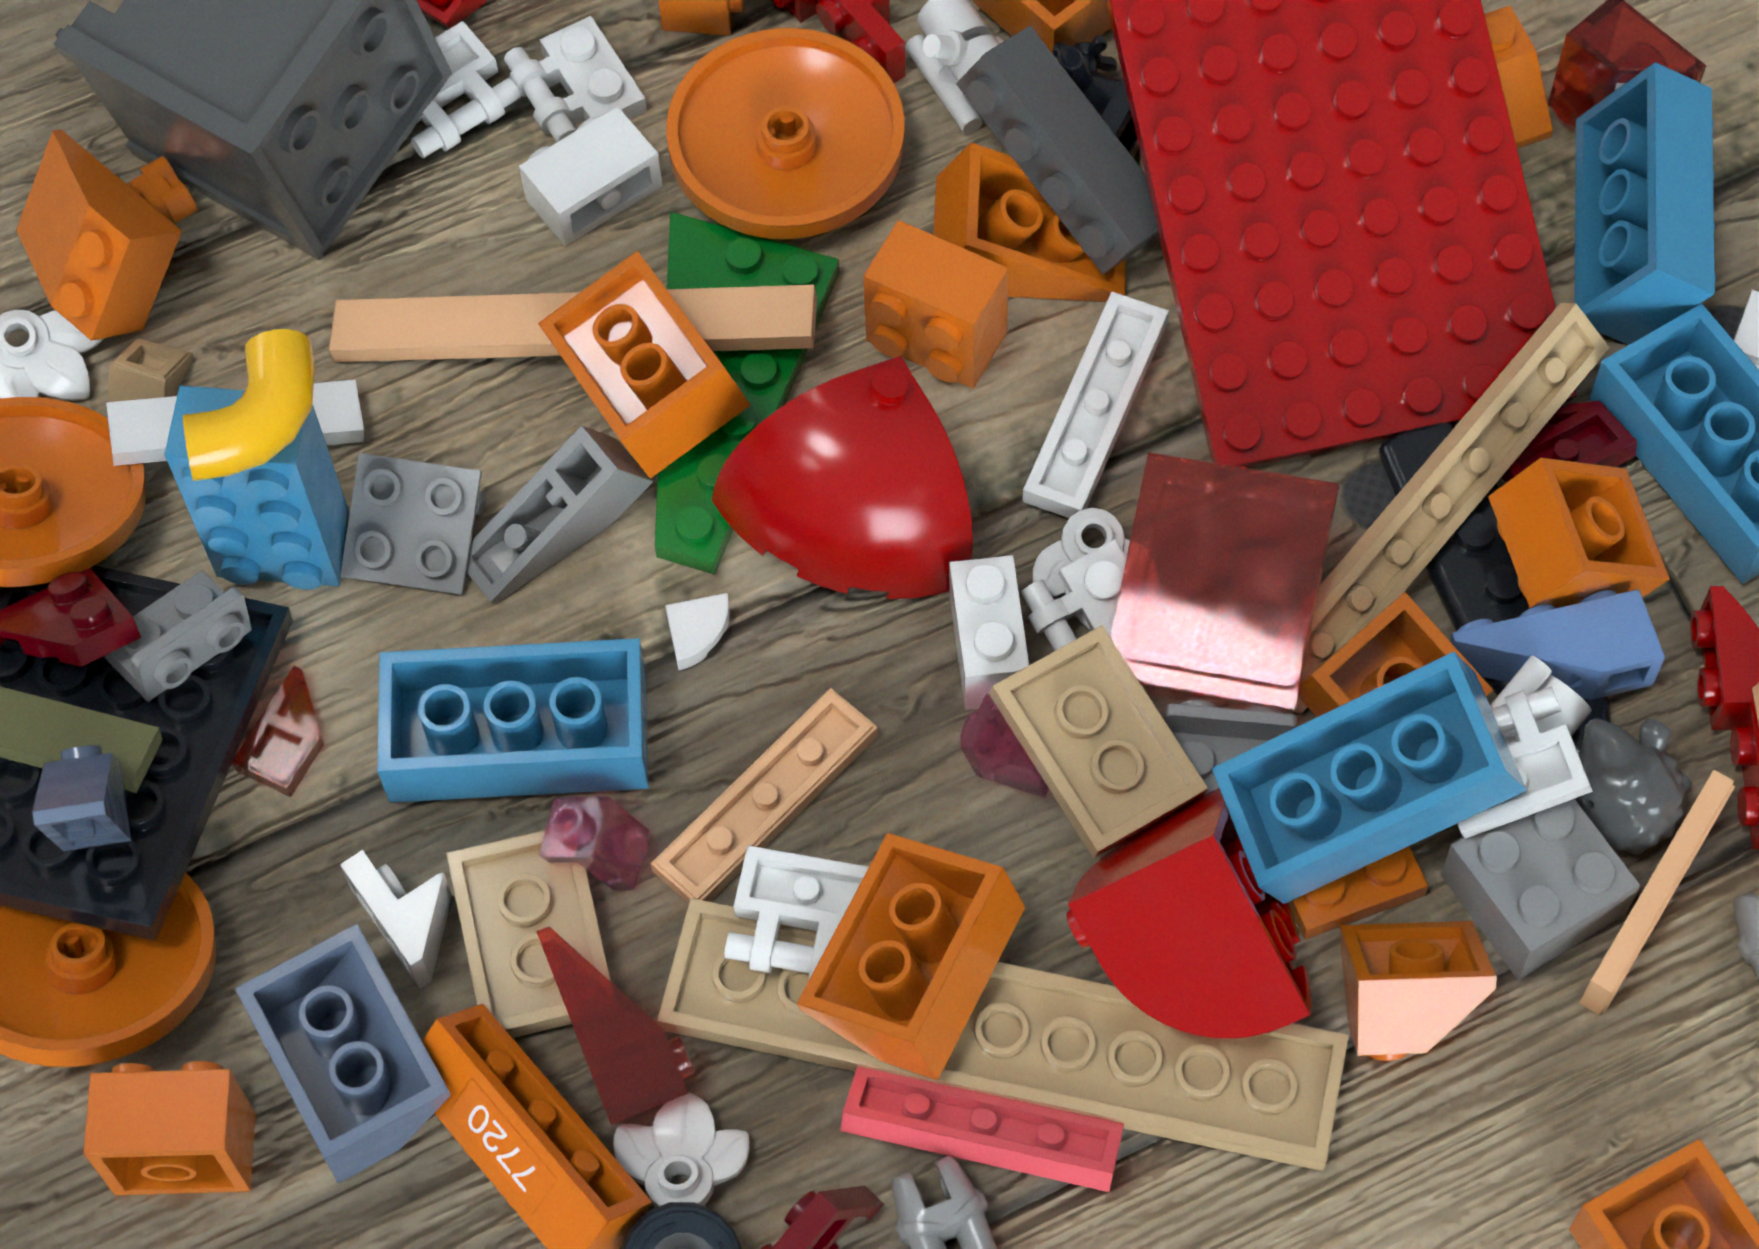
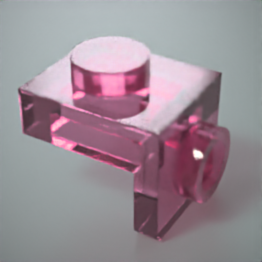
M987 693L978 711L972 712L966 719L961 733V749L971 768L978 777L1045 798L1049 790L1048 786L991 696Z
M609 796L557 798L551 808L540 849V856L549 863H579L612 890H634L641 863L646 856L647 839L650 830Z

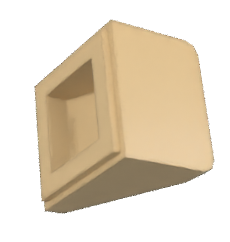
M140 338L136 339L109 365V402L176 396L179 385L182 384L192 363V354Z

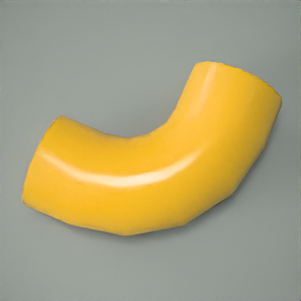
M274 329L252 337L245 344L244 348L248 386L242 397L232 405L221 409L183 415L185 442L193 481L230 476L263 465L295 440L313 404L315 366L311 341L307 335L296 330Z

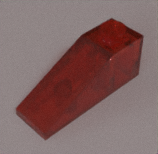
M550 926L536 931L610 1124L612 1125L688 1094L683 1079L694 1075V1071L680 1036L668 1041L664 1030Z

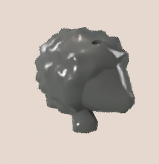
M1599 718L1592 719L1585 725L1584 738L1579 751L1580 760L1593 792L1574 799L1612 848L1619 851L1624 850L1634 855H1639L1647 848L1660 843L1664 838L1671 837L1681 826L1682 817L1684 816L1683 812L1690 805L1687 795L1692 789V781L1676 767V761L1665 751L1670 742L1672 732L1667 726L1657 720L1646 719L1640 726L1638 741L1615 724Z

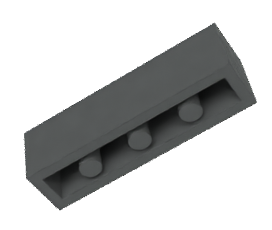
M1031 25L984 53L956 83L972 107L979 113L1006 148L1009 155L1016 161L1043 196L1046 203L1053 209L1103 275L1146 246L1159 234L1146 174Z

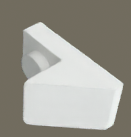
M360 851L340 864L348 885L421 989L432 981L451 905L452 894L445 874H437L406 894L399 880L387 864L376 869L364 851Z

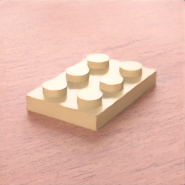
M1103 625L998 682L990 690L989 695L1093 859L1199 799L1208 790L1205 782Z
M576 823L446 853L477 1005L483 1003L512 1038L618 1013Z

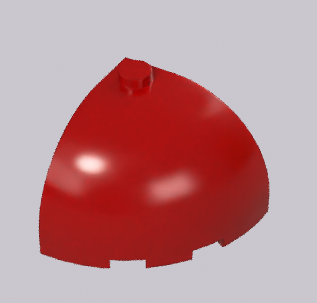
M901 355L831 379L806 391L780 407L757 425L738 444L724 463L714 486L712 502L726 522L754 550L762 556L768 551L778 559L797 568V577L847 594L849 587L870 591L886 592V599L920 598L949 592V562L971 560L973 534L971 512L957 457L937 413Z
M1220 788L1203 795L1122 842L1096 862L1077 883L1067 904L1070 910L1066 912L1070 930L1076 941L1083 948L1091 947L1108 978L1133 1005L1162 1024L1197 1036L1236 1039L1270 1033L1310 1016L1312 1004L1308 971L1304 965L1294 969L1292 962L1297 957L1294 944L1300 942V938L1288 903L1283 904L1276 898H1272L1270 894L1258 887Z

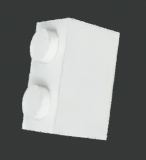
M618 106L600 117L589 118L579 126L577 131L552 146L538 149L526 162L519 165L526 201L565 247L663 187L658 152Z
M1013 555L949 562V597L965 710L997 707L989 695L992 686L1029 666Z

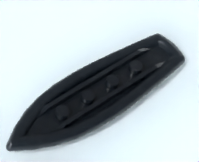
M1438 423L1404 431L1392 436L1380 446L1379 455L1395 496H1397L1454 429L1453 423ZM1497 484L1492 487L1426 566L1434 588L1456 632L1463 625L1475 620L1490 619L1496 623L1517 618L1523 612L1530 609L1525 596L1519 588L1516 570L1506 543L1498 532L1497 519L1488 498L1489 495L1499 489ZM1485 678L1497 696L1509 683ZM1608 696L1593 700L1582 698L1590 706L1592 712L1571 736L1578 755L1584 738L1585 725L1590 720L1599 718L1611 723Z

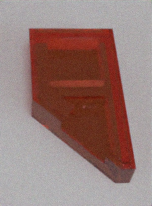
M293 666L232 762L237 772L289 797L293 795L324 746L309 688L302 669Z

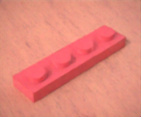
M857 1066L842 1112L840 1131L1109 1192L1124 1124Z

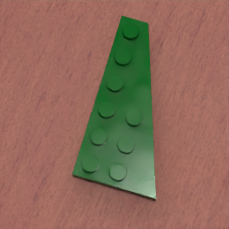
M670 211L667 289L815 285L817 294L816 331L840 273L839 259L766 238L747 235L724 226ZM808 348L713 351L751 406L658 473L654 545L657 558L713 575L716 574L733 533V528L722 517L711 500L717 477L724 463L738 444L757 425L786 404Z

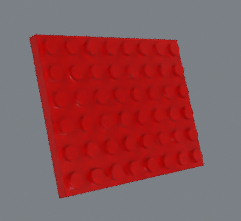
M1108 0L1106 3L1214 474L1391 438L1398 433L1423 426L1451 422L1453 425L1458 424L1556 309L1481 0ZM1576 389L1565 402L1571 401L1577 396Z

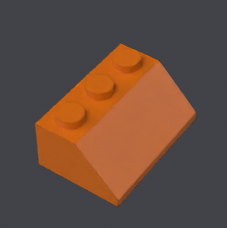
M887 833L796 1004L801 1011L879 1061L938 1080L1025 909V905L1003 867Z

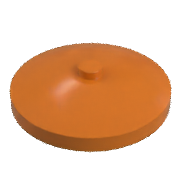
M775 28L752 32L734 38L707 53L686 73L672 97L666 121L669 160L674 176L686 196L698 209L719 224L732 230L761 238L798 239L827 233L854 221L874 206L886 193L896 177L904 153L905 123L903 106L899 93L884 68L868 53L851 42L825 32L801 28Z
M1 398L0 587H23L49 583L63 574L82 572L105 560L127 541L143 514L146 500L143 463L113 466L108 418L96 411L75 403L50 398Z
M185 872L156 941L0 905V1054L14 1060L42 1066H87L108 1062L135 1053L155 1043L181 1024L202 999L209 986L216 961V939L212 913L204 894L194 880Z

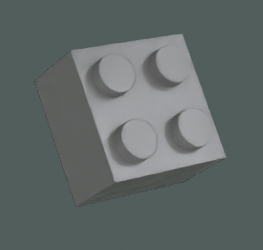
M1575 799L1473 837L1459 839L1451 844L1441 872L1442 878L1517 980H1520L1624 917L1640 887L1638 881Z

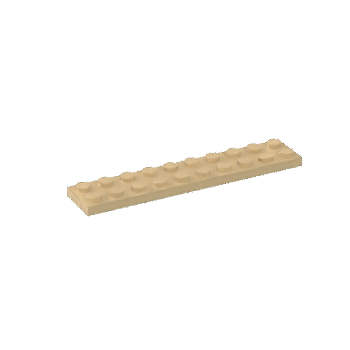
M690 898L657 1019L659 1030L854 1072L857 1066L1119 1122L1124 1124L1123 1129L1324 1172L1349 1037L1347 1034L1292 1023L1270 1033L1253 1037L1222 1039L1197 1036L1164 1025L1148 1016L1133 1005L1116 986L997 962L939 1079L935 1080L879 1061L801 1011L796 1003L809 981V973L773 967L770 973L750 970L748 962L726 959L724 953L729 932L754 936L757 920L735 917L732 906ZM781 925L778 940L814 947L817 931Z

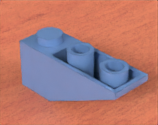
M1639 589L1620 594L1613 590L1599 591L1587 596L1580 603L1556 609L1553 605L1549 604L1539 605L1526 610L1517 618L1496 623L1490 619L1475 620L1463 625L1457 632H1453L1450 638V642L1481 677L1510 682L1530 656L1533 655L1552 670L1550 675L1562 681L1581 698L1590 700L1653 686L1665 659Z

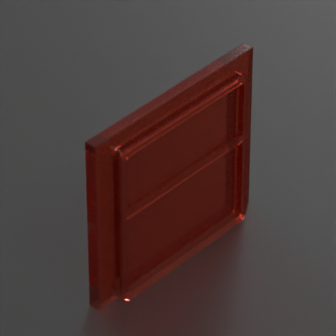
M1148 452L1110 636L1140 684L1193 693L1197 697L1204 695L1295 712L1339 483L1248 469L1246 466L1236 467Z

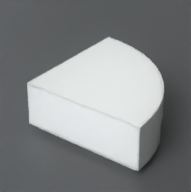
M728 593L665 605L678 671L702 662L707 657V653L720 640L724 631L726 632L730 619Z

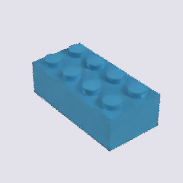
M1656 62L1576 119L1574 303H1577L1599 333L1628 345L1715 295L1712 88Z
M1701 303L1602 360L1589 400L1600 401L1637 440V458L1739 581L1744 584L1759 575V369Z
M179 385L164 455L216 577H223L229 582L241 585H250L258 580L285 582L289 586L304 590L316 589L320 585L340 587V573L350 513L313 404L295 440L265 464L230 476L193 481L185 442L183 415L230 406L242 397L245 390Z
M640 638L379 652L377 772L389 803L649 789L646 669Z
M1451 652L1212 768L1258 887L1283 904L1527 791L1476 673L1455 652Z

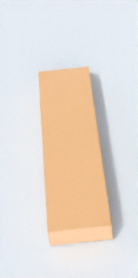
M830 688L651 862L652 872L688 904L690 898L711 902L742 871L747 845L766 848L878 737V727Z
M1716 770L1712 771L1592 977L1579 1002L1580 1005L1599 1016L1601 1012H1606L1735 788L1733 785L1734 780Z

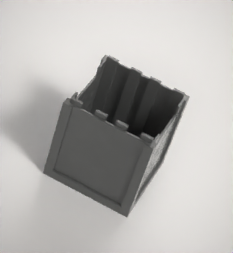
M124 0L114 14L89 1L71 26L67 25L65 29L60 28L55 34L57 40L53 44L61 56L76 65L128 138L126 146L133 156L146 163L164 156L183 184L319 261L420 120L424 110L434 100L452 74L417 0Z

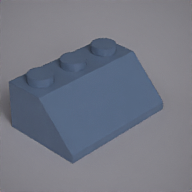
M358 924L235 988L338 1184L399 1151L451 1096Z

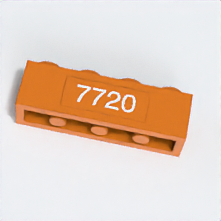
M483 1003L436 1019L422 1043L451 1096L434 1114L547 1249H620L629 1228L644 1215L652 1204L649 1197Z

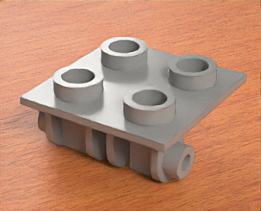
M359 453L340 577L463 595L475 515L482 516L486 503L485 491H479L482 471Z

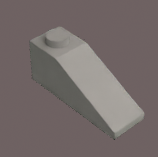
M581 425L471 541L467 567L468 575L490 602L499 603L610 527L653 481L618 439Z

